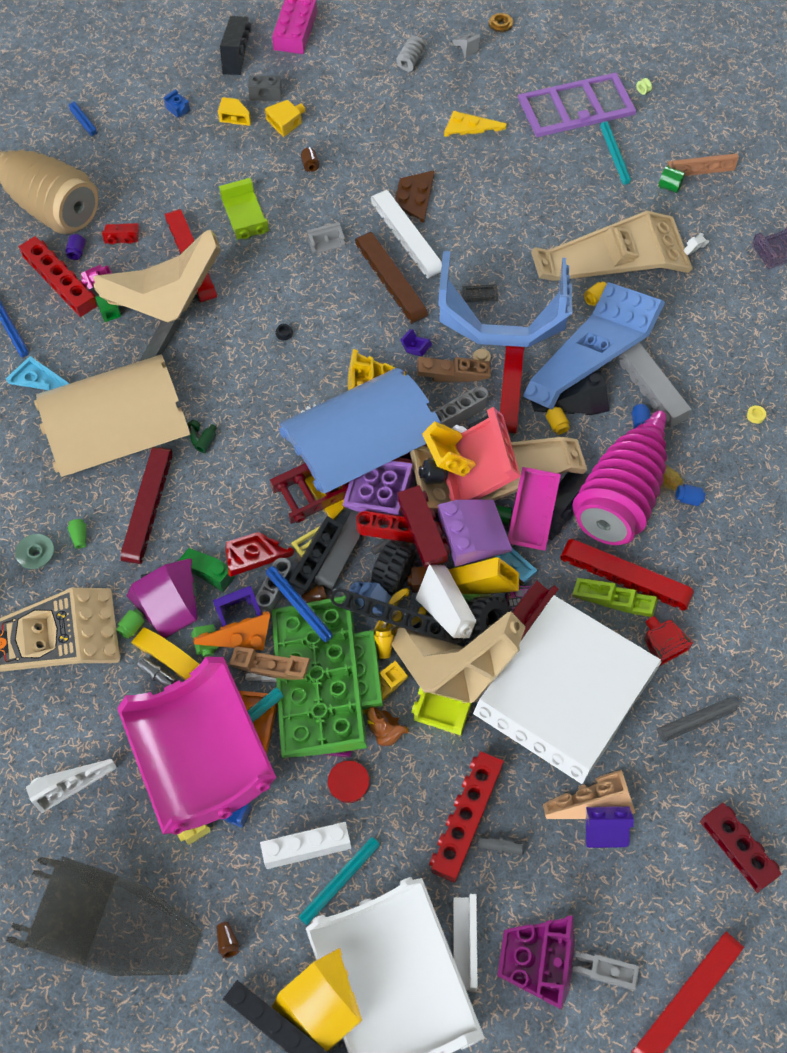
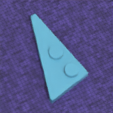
M31 356L6 378L7 383L44 390H51L70 384Z

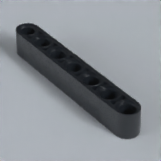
M335 588L330 593V601L337 607L453 644L460 643L463 638L450 639L449 633L433 617L343 588ZM337 592H343L345 596L344 600L340 603L334 601V595ZM357 598H362L364 602L363 607L360 609L354 608L353 605L354 600ZM381 604L383 608L382 613L374 615L373 607ZM400 610L402 614L401 619L393 621V612ZM418 616L421 620L420 624L417 627H412V618ZM438 623L439 630L436 633H431V624Z

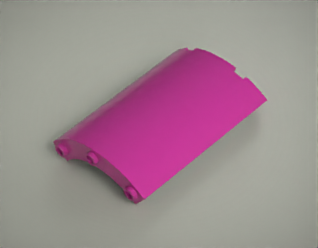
M205 657L201 664L190 673V678L184 682L179 680L164 687V691L152 695L149 692L138 695H125L117 708L163 834L172 833L177 835L183 831L194 829L219 819H226L262 792L267 791L276 779L224 657Z

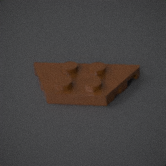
M434 171L399 179L395 201L406 214L419 218V221L422 223L425 222Z

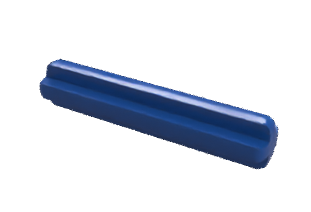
M69 103L70 111L89 135H96L98 133L97 128L77 103Z

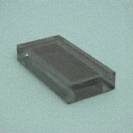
M497 284L462 286L463 299L466 303L498 301Z

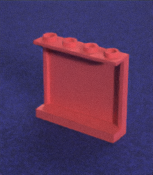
M494 407L487 410L489 418L461 433L463 438L455 445L460 456L474 461L476 465L464 477L448 471V478L445 479V482L450 490L449 497L451 501L478 500L521 477L503 414Z

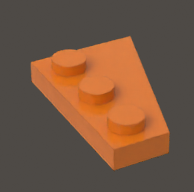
M239 691L247 711L268 694ZM278 702L253 722L266 755L269 749Z

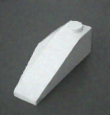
M112 759L38 777L26 787L27 793L35 807L41 813H44L117 769Z

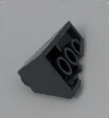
M601 370L592 372L560 393L554 407H560L563 412H568V414L585 413V415H595L609 412L607 388ZM531 401L534 412H547L549 408Z

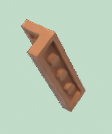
M737 153L668 161L667 166L669 165L671 168L685 172V176L734 171L739 156Z

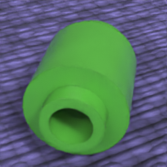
M134 609V611L129 610L117 624L118 628L116 631L126 639H129L131 636L134 637L145 622L143 619L144 615L137 609Z

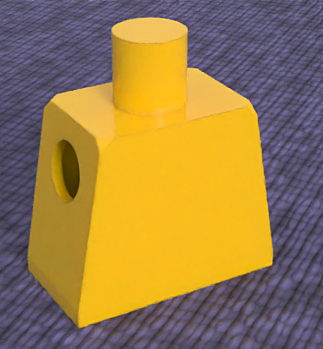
M289 100L265 108L266 120L283 137L302 124L301 114L306 111L302 103L294 106Z

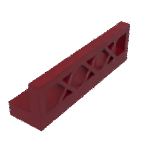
M536 580L513 609L512 613L525 626L522 639L553 595L559 590L555 585L546 589Z

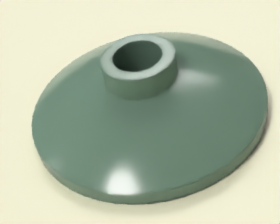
M42 534L26 536L18 543L15 550L16 560L22 567L27 569H38L45 566L54 555L53 542Z

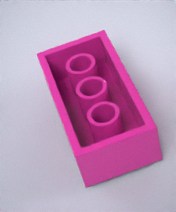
M284 0L272 35L274 50L304 54L317 15L316 0Z

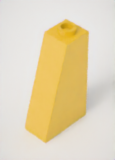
M499 557L449 569L461 594L481 595L519 591V572Z

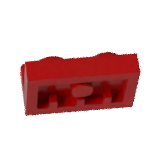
M139 223L105 224V230L102 231L104 243L113 245L116 243L131 244L138 242Z

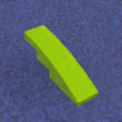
M577 578L572 594L573 597L646 617L654 616L658 601L655 596L637 594L636 590L616 587L615 583Z

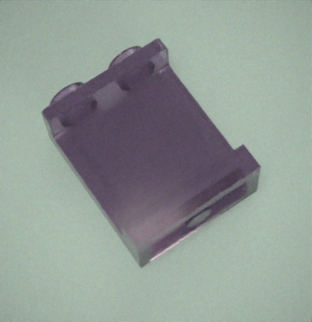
M787 226L785 230L766 237L762 233L755 234L752 247L768 269L787 263Z

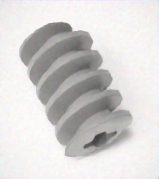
M417 36L409 37L397 56L396 62L402 70L410 72L416 65L425 49V43L421 38Z

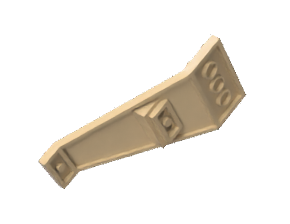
M650 211L642 212L550 250L534 247L531 251L539 278L551 281L560 280L562 258H566V265H569L570 279L655 268H665L686 273L693 269L688 255L683 251L685 247L674 218Z

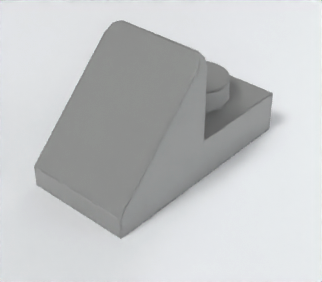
M464 34L452 41L454 46L462 48L464 57L478 52L480 34Z

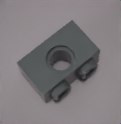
M249 76L248 91L250 101H281V76Z

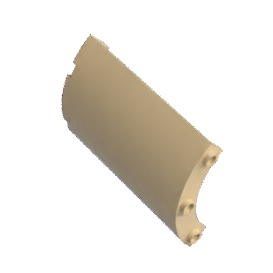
M162 354L36 394L37 399L34 400L42 419L40 424L43 435H47L55 462H52L56 473L59 472L61 477L190 435L181 407L177 408L176 402H179Z

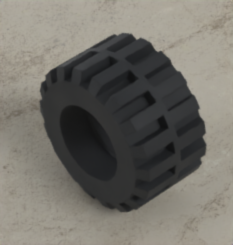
M390 540L376 560L372 571L371 583H379L384 590L392 594L397 593L403 587L408 578L407 575L411 572V567L415 560V550L395 540Z
M480 596L469 600L467 603L476 619V623L470 638L465 639L472 642L506 613L511 612L512 608L507 606L508 602L502 600L501 597ZM487 615H488V618H489L488 628H487V626H486V618H487Z

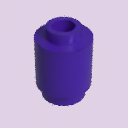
M73 234L69 236L65 251L66 256L71 260H79L83 255L86 240L81 235Z

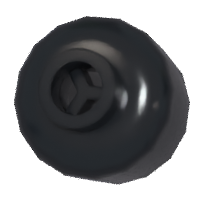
M434 459L425 460L422 467H419V478H423L424 483L427 485L442 484L448 478V471L439 468Z

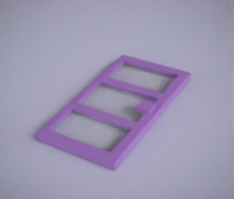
M617 73L518 94V99L536 137L636 114V109Z

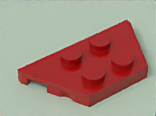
M260 532L228 541L225 544L228 574L231 577L273 563L279 558L291 557L294 554V549L291 547L288 549L279 546L278 541L270 539Z

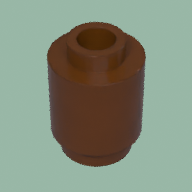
M309 147L302 150L301 160L305 171L313 172L317 170L320 164L316 151Z

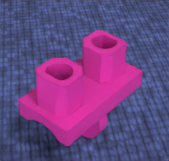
M100 264L82 272L81 280L88 289H91L95 283L94 276L112 274L108 265L102 267Z

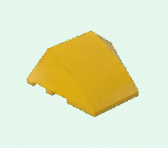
M353 349L348 371V390L395 369V367L387 363L381 364L374 361L373 357H365L359 354L358 350Z
M341 948L334 950L308 966L278 993L272 1005L274 1010L325 1051H329L362 1022L356 997L351 990L348 980L349 974L341 957Z

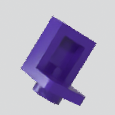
M409 329L400 340L408 354L421 357L432 346L430 339L417 337L413 329Z

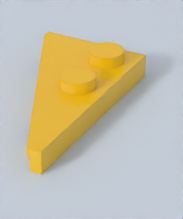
M453 111L444 131V136L448 137L449 134L460 133V135L484 133V130L493 129L494 131L506 130L507 123Z

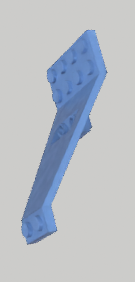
M607 282L593 314L535 374L522 397L552 410L560 393L648 337L665 302Z

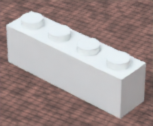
M346 822L260 842L266 869L351 849Z

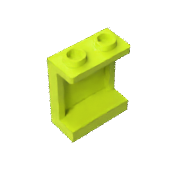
M419 687L418 695L421 696L418 702H414L411 712L414 714V721L461 735L472 703H463L436 694L425 693Z

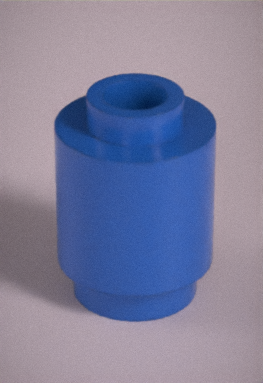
M638 404L633 407L631 415L634 429L644 424L651 417L650 410L644 404Z
M687 484L683 486L678 485L675 499L679 500L680 503L699 506L705 500V492L700 487Z

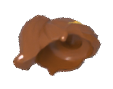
M374 706L369 707L366 714L367 723L372 733L376 736L377 744L380 746H391L399 740L403 733L409 732L406 725H399V718L393 717L386 710L380 711Z

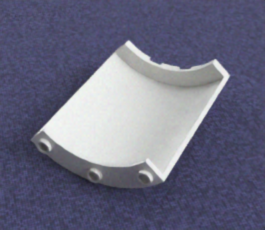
M412 877L400 881L398 887L374 900H371V898L363 900L359 903L358 907L333 916H318L306 928L316 960L341 948V957L349 974L348 980L351 990L355 994L362 1017V1022L343 1038L348 1053H453L485 1039L422 878L415 880Z

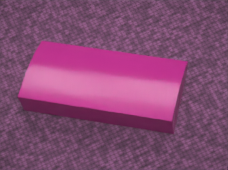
M522 467L508 534L510 544L546 550L561 474Z

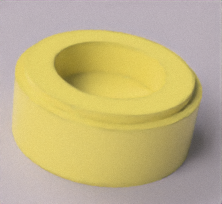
M755 405L748 409L747 418L750 422L759 424L764 421L766 411L763 407Z

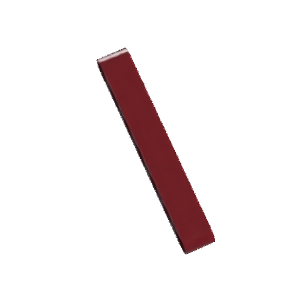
M152 447L122 546V562L142 564L143 562L141 559L144 558L148 545L146 542L149 541L152 531L151 524H154L157 513L156 508H158L162 496L160 493L163 492L166 482L165 475H168L171 464L169 461L173 457L172 449Z

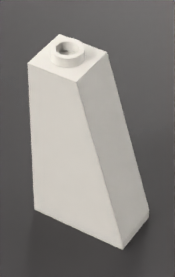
M429 565L416 600L453 638H470L476 619L445 565Z

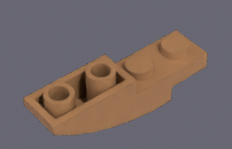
M418 357L417 376L433 377V382L480 381L490 378V361L455 357L454 361Z

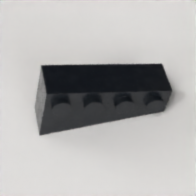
M230 16L220 44L222 74L241 75L247 40H249V33H251L252 28L248 17Z

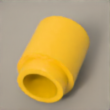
M603 281L597 282L585 291V302L596 306L607 283Z
M554 407L552 410L549 409L545 417L553 432L560 435L570 429V423L562 408Z

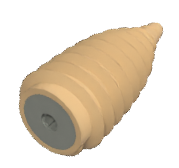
M12 150L0 152V184L22 209L59 234H72L90 223L97 211L99 195L96 185L89 180L83 171L77 170L75 167L58 161L53 157L38 154L34 151Z

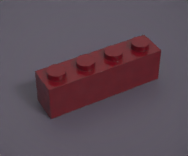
M420 485L398 492L399 505L424 568L427 569L429 565H439L447 562L450 551L447 543L442 542V530L434 522L436 516L433 508L428 507L427 502H429L426 491H422Z

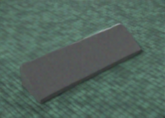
M179 319L170 323L161 321L139 361L164 353L180 323Z
M730 698L724 699L657 728V732L663 742L669 741L734 713L740 703Z

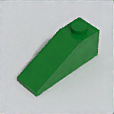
M190 548L178 560L191 558L193 564L191 565V572L222 592L225 591L235 578V576H229L227 564L217 558Z

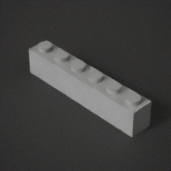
M640 342L617 356L622 369L627 370L632 382L640 387L641 394L649 399L651 407L666 414V423L669 427L689 418L692 409Z

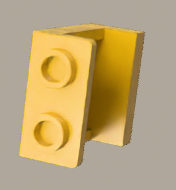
M434 421L422 433L439 468L464 477L476 465L474 461L460 456L455 446L463 438L459 431Z

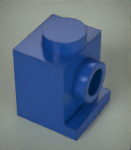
M176 89L163 97L166 109L177 118L187 114L190 110L189 102Z

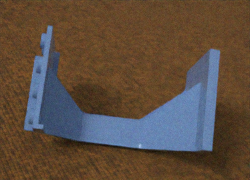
M443 251L438 303L440 307L439 322L477 344L530 347L566 330L567 317L573 314L572 284H569V265H566V258H562L558 294L529 327L481 324L450 282V251Z

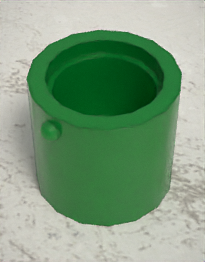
M669 165L666 166L660 177L658 187L678 193L684 180L685 172L671 168Z

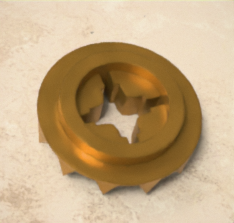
M497 13L489 18V26L491 30L495 29V32H508L512 28L513 19L508 14Z

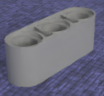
M286 558L277 559L272 566H275L278 571L286 568V571L280 573L288 581L292 575L291 564ZM266 576L256 595V601L261 613L265 611L271 613L283 594L277 587L270 588L274 583L268 576ZM263 601H270L268 604H261Z

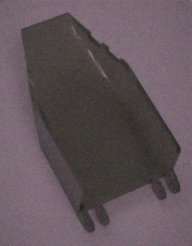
M45 857L38 858V863L54 867L51 875L40 870L33 871V876L49 880L31 927L13 923L11 926L16 931L28 933L26 940L22 941L16 937L7 936L6 942L20 949L86 971L111 976L187 975L202 929L170 906L166 900L155 894L151 888L67 857H61L59 860Z

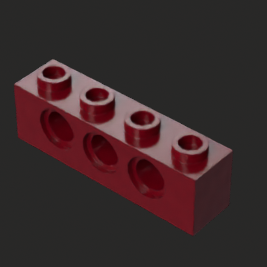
M723 802L701 819L700 823L756 893H759L782 874L779 865L773 859L770 860L762 844L752 838L748 827L738 821L734 810L730 806H726ZM722 825L730 826L732 833L726 832ZM737 842L743 843L746 846V851L740 850ZM752 860L758 861L761 869L755 868L752 865Z

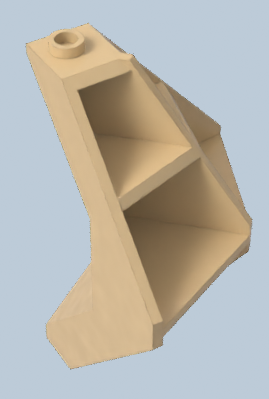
M212 230L203 232L179 256L148 269L94 276L95 283L93 285L95 291L108 304L125 306L167 323L175 321L189 307L221 251L216 234Z
M508 612L467 646H458L406 628L397 629L391 645L422 691L463 703H472L477 701L520 651L519 644L525 626L512 612Z

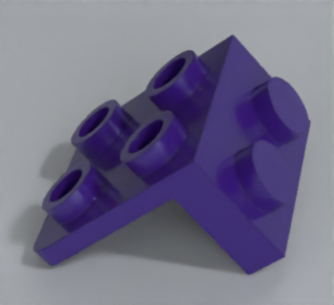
M630 806L586 807L585 843L588 848L629 846L630 827H634V818Z

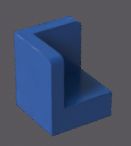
M250 803L223 820L244 828L252 810Z

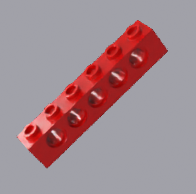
M34 236L18 246L22 257L80 318L97 307L95 294L91 290H87L82 280L78 281L75 273L72 270L69 271L62 260H58L53 250L50 251L43 240L40 241Z
M480 751L478 757H473L470 764L472 772L470 776H465L462 787L465 789L462 795H457L454 806L457 807L454 815L449 814L446 826H448L446 834H441L437 844L440 846L437 854L433 853L429 865L432 866V874L456 883L503 767L504 760ZM483 773L487 776V779L484 781L478 780L476 775ZM475 792L479 795V798L472 800L468 794ZM467 811L472 817L470 819H463L460 814ZM460 831L464 836L461 839H455L452 833ZM446 851H453L456 856L453 859H447L443 854Z

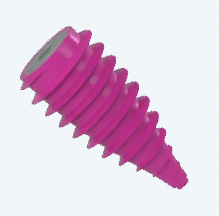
M663 411L654 412L644 424L637 426L635 429L628 431L624 436L618 438L615 444L611 445L600 458L598 464L594 466L591 474L588 475L585 483L581 486L579 494L574 498L573 512L577 523L591 538L608 545H622L630 543L636 534L641 533L645 529L647 520L651 516V510L655 507L656 498L663 484V474L666 471V442L663 438L665 437L664 429L667 418Z

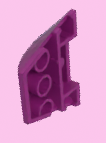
M191 558L161 566L132 583L126 595L163 638H167L197 621L196 598L193 595L192 585L194 577H192L191 565H193Z
M573 915L559 920H548L545 923L505 929L497 976L562 1010L570 991L575 949Z

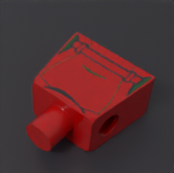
M653 616L645 622L650 630L646 632L644 640L650 653L661 659L660 666L690 650L693 642L672 620L660 624L657 618Z

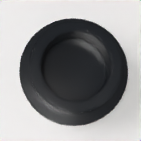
M280 324L275 331L276 337L282 341L289 340L293 336V329L288 324Z

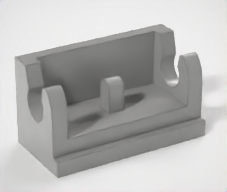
M340 222L307 230L308 242L313 254L345 247L344 234Z

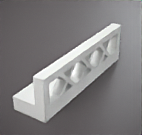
M470 894L469 898L453 897V955L466 992L477 991L476 894Z

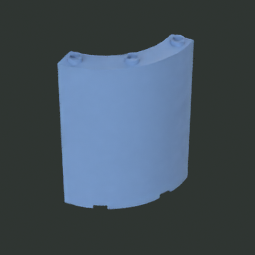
M399 368L392 369L279 423L281 428L278 429L282 438H286L293 445L297 456L301 455L315 479L313 483L317 491L327 493L425 445L426 441L422 433L434 421L441 424L436 413H431L427 404H429V401L422 390L408 374L403 375V370Z

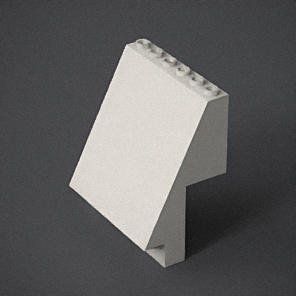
M553 595L519 644L520 651L489 685L479 699L473 714L582 784L612 742L629 710L655 675L661 664V659Z

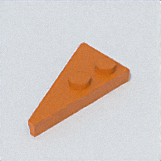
M265 611L262 612L263 615L251 619L249 617L245 618L241 622L228 624L220 627V630L209 634L208 632L200 634L193 639V642L196 645L230 648L238 646L254 650H264L270 613Z

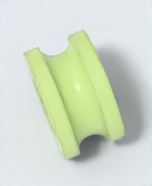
M647 78L637 82V90L642 95L652 90V84Z

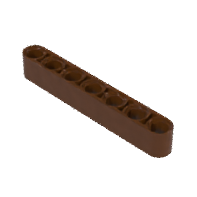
M368 232L355 238L357 248L361 249L359 251L369 261L368 263L373 271H376L378 278L382 283H385V288L390 295L394 296L392 298L397 305L402 307L401 310L407 319L411 320L410 323L413 324L428 317L426 307L374 234Z

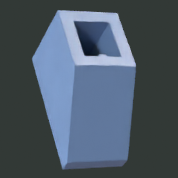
M355 582L349 588V591L389 603L392 598L379 583ZM362 598L354 600L356 604L363 607L364 602ZM381 604L373 607V613H382L383 608Z

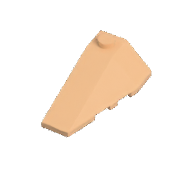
M622 770L596 778L597 783L590 787H586L585 784L579 786V790L574 795L565 793L544 803L546 819H586V807L630 806L631 812L634 814L635 810Z

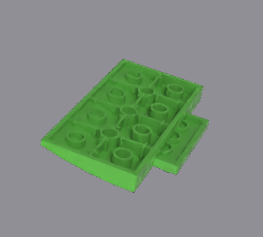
M345 596L336 597L334 601L340 603L344 600ZM330 599L309 602L307 605L333 634L331 640L324 642L294 606L272 609L275 656L290 658V655L310 659L305 679L290 680L276 678L277 688L284 695L278 701L282 758L322 755L367 748L363 710L373 706H383L374 630L355 633L353 612L335 606Z

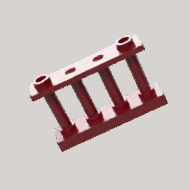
M306 463L270 479V487L273 493L281 492L292 511L289 513V522L293 524L295 522L300 523L306 517L344 500L349 482L343 484L342 489L336 492L331 490L325 493V497L316 501L305 482L306 478L313 475ZM293 484L300 486L309 502L308 505L300 509L288 490L289 486Z

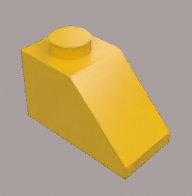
M222 97L218 108L219 121L251 126L250 112L238 99Z

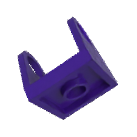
M251 586L213 600L222 627L226 626L223 617L226 614L224 609L247 601L248 605L252 604L256 616L262 615Z

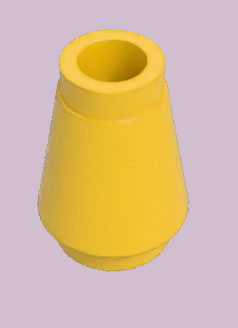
M378 628L374 634L378 655L381 659L391 657V644L394 637L391 628Z

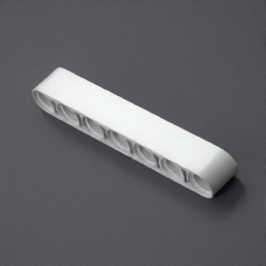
M384 190L371 196L372 205L376 206L377 212L382 218H385L383 220L390 229H393L394 235L398 240H401L400 243L406 251L410 252L408 254L415 263H418L417 266L424 275H427L426 278L428 279L441 273L442 262L389 191Z

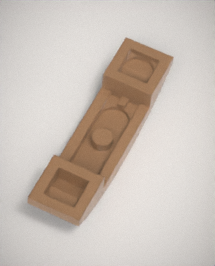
M235 646L229 665L257 675L298 680L305 679L310 659L290 655V658L256 653L254 649Z

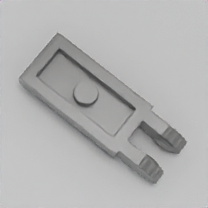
M576 952L575 958L580 961L592 962V968L589 970L580 966H574L573 973L615 986L636 990L639 966L596 954L593 956Z

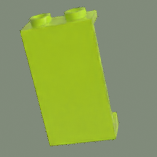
M251 178L219 186L220 196L237 240L269 232L268 220L263 216L253 190Z

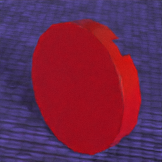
M343 761L336 764L328 775L329 791L333 797L343 803H354L361 800L369 789L367 770L355 761Z

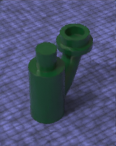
M191 420L187 423L190 429V440L197 451L205 454L216 437L215 431L217 427L211 424L209 428H205L198 439L196 432L200 431L201 424L196 420Z

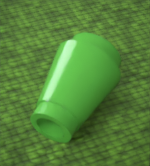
M82 519L71 520L68 523L67 529L75 549L86 547L87 525Z

